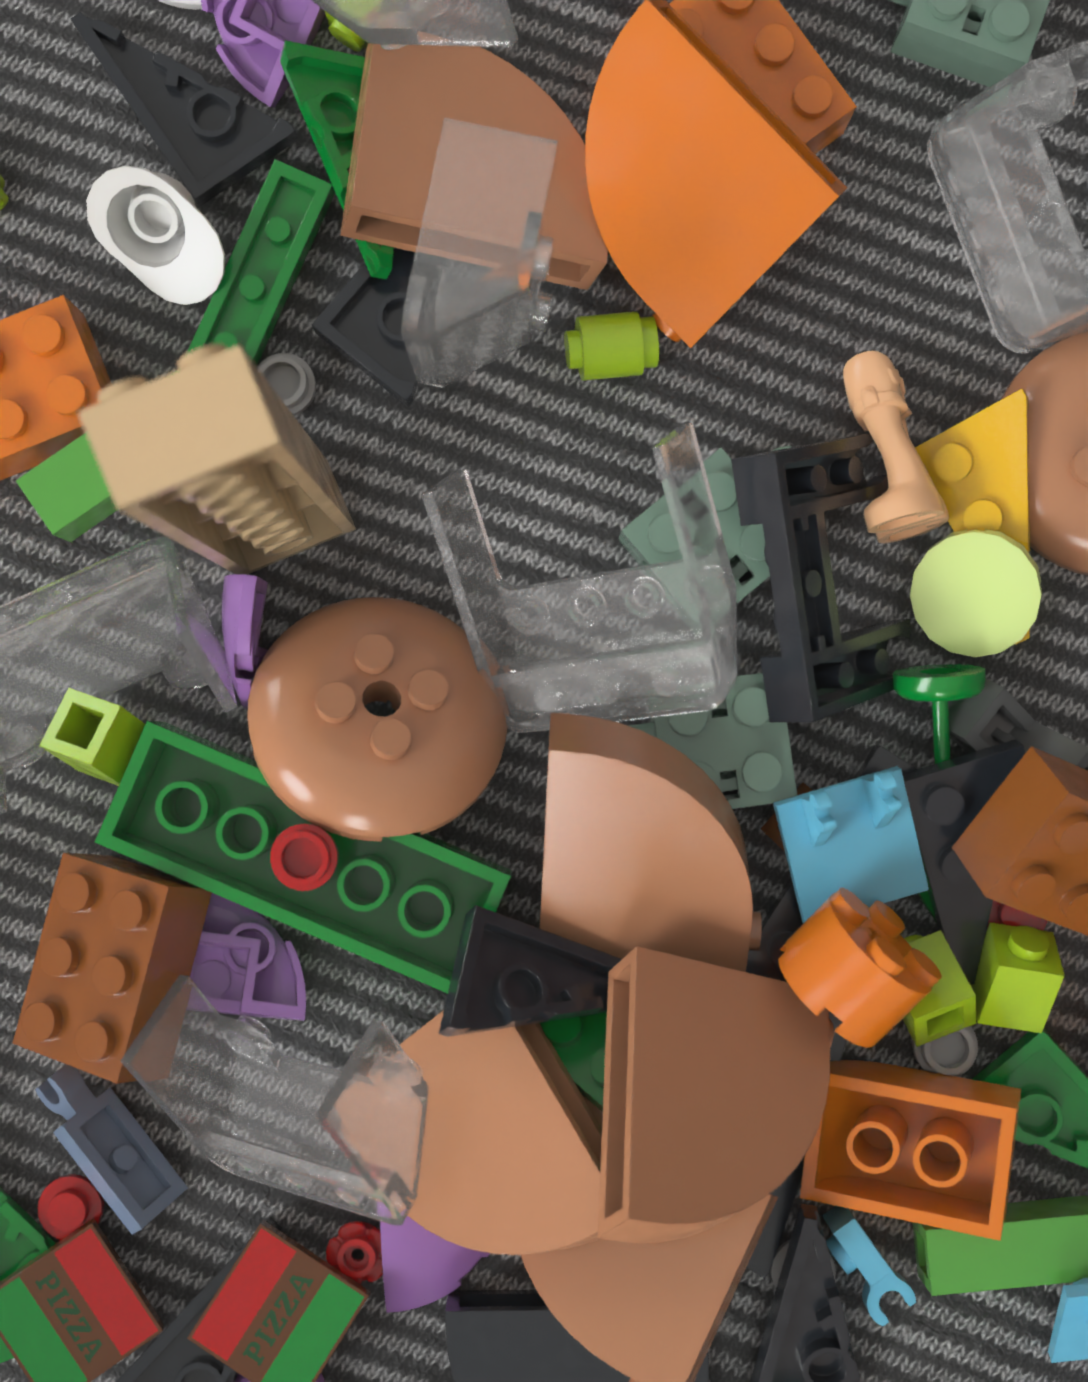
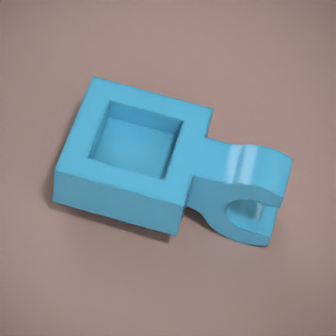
M835 1206L822 1215L834 1234L826 1240L830 1252L847 1275L858 1268L865 1277L862 1299L867 1311L876 1323L881 1326L889 1323L879 1306L880 1298L884 1293L888 1291L899 1292L910 1307L916 1303L915 1294L907 1281L900 1274L892 1270L848 1208Z

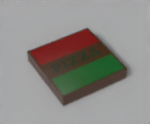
M94 1218L0 1281V1337L30 1382H91L160 1334L164 1329V1323Z
M263 1220L187 1339L251 1382H316L368 1299L371 1291Z

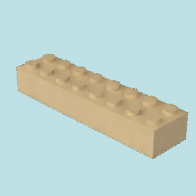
M213 344L198 348L178 360L177 366L179 370L151 382H147L145 377H132L113 383L98 393L99 403L77 412L116 508L234 574L247 575L356 530L328 460L240 345L228 350L223 344Z

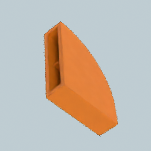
M645 0L618 35L606 57L595 85L585 136L587 187L597 226L614 263L628 284L655 312L652 316L662 333L675 342L683 340L692 348L847 187L666 0Z

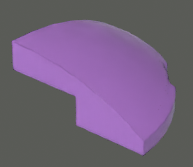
M201 0L202 10L214 14L218 31L224 45L218 44L216 47L223 63L236 80L254 97L269 107H275L289 86L280 63L284 41L287 40L311 46L326 15L322 1Z
M233 574L224 577L222 631L230 676L241 705L244 709L248 710V699L252 681L259 664L268 651L258 647L268 582L258 576Z
M212 893L182 1009L304 1021L306 1012L305 982L302 967L292 942L285 941L284 943L276 929L265 918V915Z
M381 1189L379 1194L380 1230L386 1313L419 1308L450 1294L461 1286V1279L473 1269L482 1257H488L490 1254L451 1243L424 1229L405 1215Z

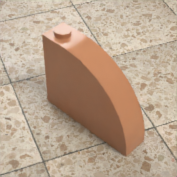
M377 16L365 53L340 236L588 290L607 264L608 249L601 237L589 197L585 167V144L566 114L531 78L492 52L466 40L421 28L409 20H389Z
M550 713L540 929L621 959L636 946L746 972L749 950L759 951L762 933L761 913L753 912L746 845L741 827L731 805L719 787L685 754L644 731L615 721L592 716Z
M636 946L608 972L598 1238L630 1243H658L687 1238L711 1229L759 1202L779 1187L796 1169L810 1148L825 1109L830 1081V1048L834 1037V1026L829 1018V1010L825 1008L816 1016L799 999L788 982Z
M443 1010L330 1098L340 1118L338 1126L343 1138L352 1148L356 1149L370 1175L386 1196L405 1215L424 1229L444 1240L468 1249L491 1254L524 1255L572 1248L601 1239L598 1238L602 1128L552 1043L546 1037L540 1023L447 1037L439 1034Z
M583 1096L602 1128L603 1112ZM770 1193L759 1202L711 1229L687 1238L658 1243H630L600 1239L567 1249L521 1255V1258L537 1292L555 1318L572 1337L593 1355L630 1377L629 1382H694L778 1197Z

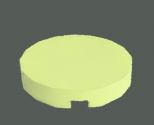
M974 529L953 532L932 545L914 571L910 591L915 620L928 638L951 653L971 657L1001 653L1022 640L1037 619L1042 596L1039 568L1026 548L1006 534L988 529L984 531Z

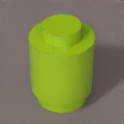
M637 311L578 316L575 320V330L565 331L564 334L568 369L578 368L582 381L639 376L643 374L645 368H655L659 363V339L656 321L653 316L640 317Z

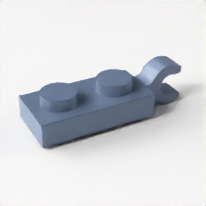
M66 1064L35 1089L37 1095L47 1108L56 1114L62 1115L67 1120V1122L53 1132L132 1235L143 1229L188 1189L111 1087L96 1098L85 1084L78 1070Z

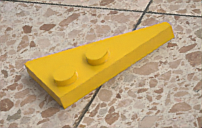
M1020 389L920 444L915 449L937 491L944 500L950 517L948 522L954 532L974 529L999 531L1022 544L1029 553L1028 396L1024 389ZM1030 629L1023 637V639L1017 642L1016 644L1030 638Z

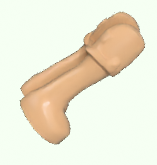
M865 351L855 355L847 361L843 369V380L849 406L858 424L864 431H869L882 455L889 486L884 494L872 500L864 509L867 531L869 533H876L878 543H892L928 533L946 523L950 517L943 498L937 491L925 465L909 438L906 418L912 415V411L908 408L904 395L906 390L903 378L900 377L899 371L895 369L891 360L881 352Z

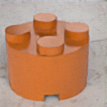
M842 887L833 893L780 948V951L784 953L778 958L782 974L805 1006L816 1016L827 1008L843 1022L834 1031L851 1043L866 1048L874 1047L932 991V987L942 977L940 970L934 962L920 950L912 948L900 935L905 930V925L889 906L876 900L868 907L851 891Z

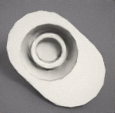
M125 165L107 170L93 183L86 202L87 220L95 238L151 291L166 301L187 305L202 302L217 290L224 276L225 253L219 234L208 219L197 209L192 195L179 181L163 173Z

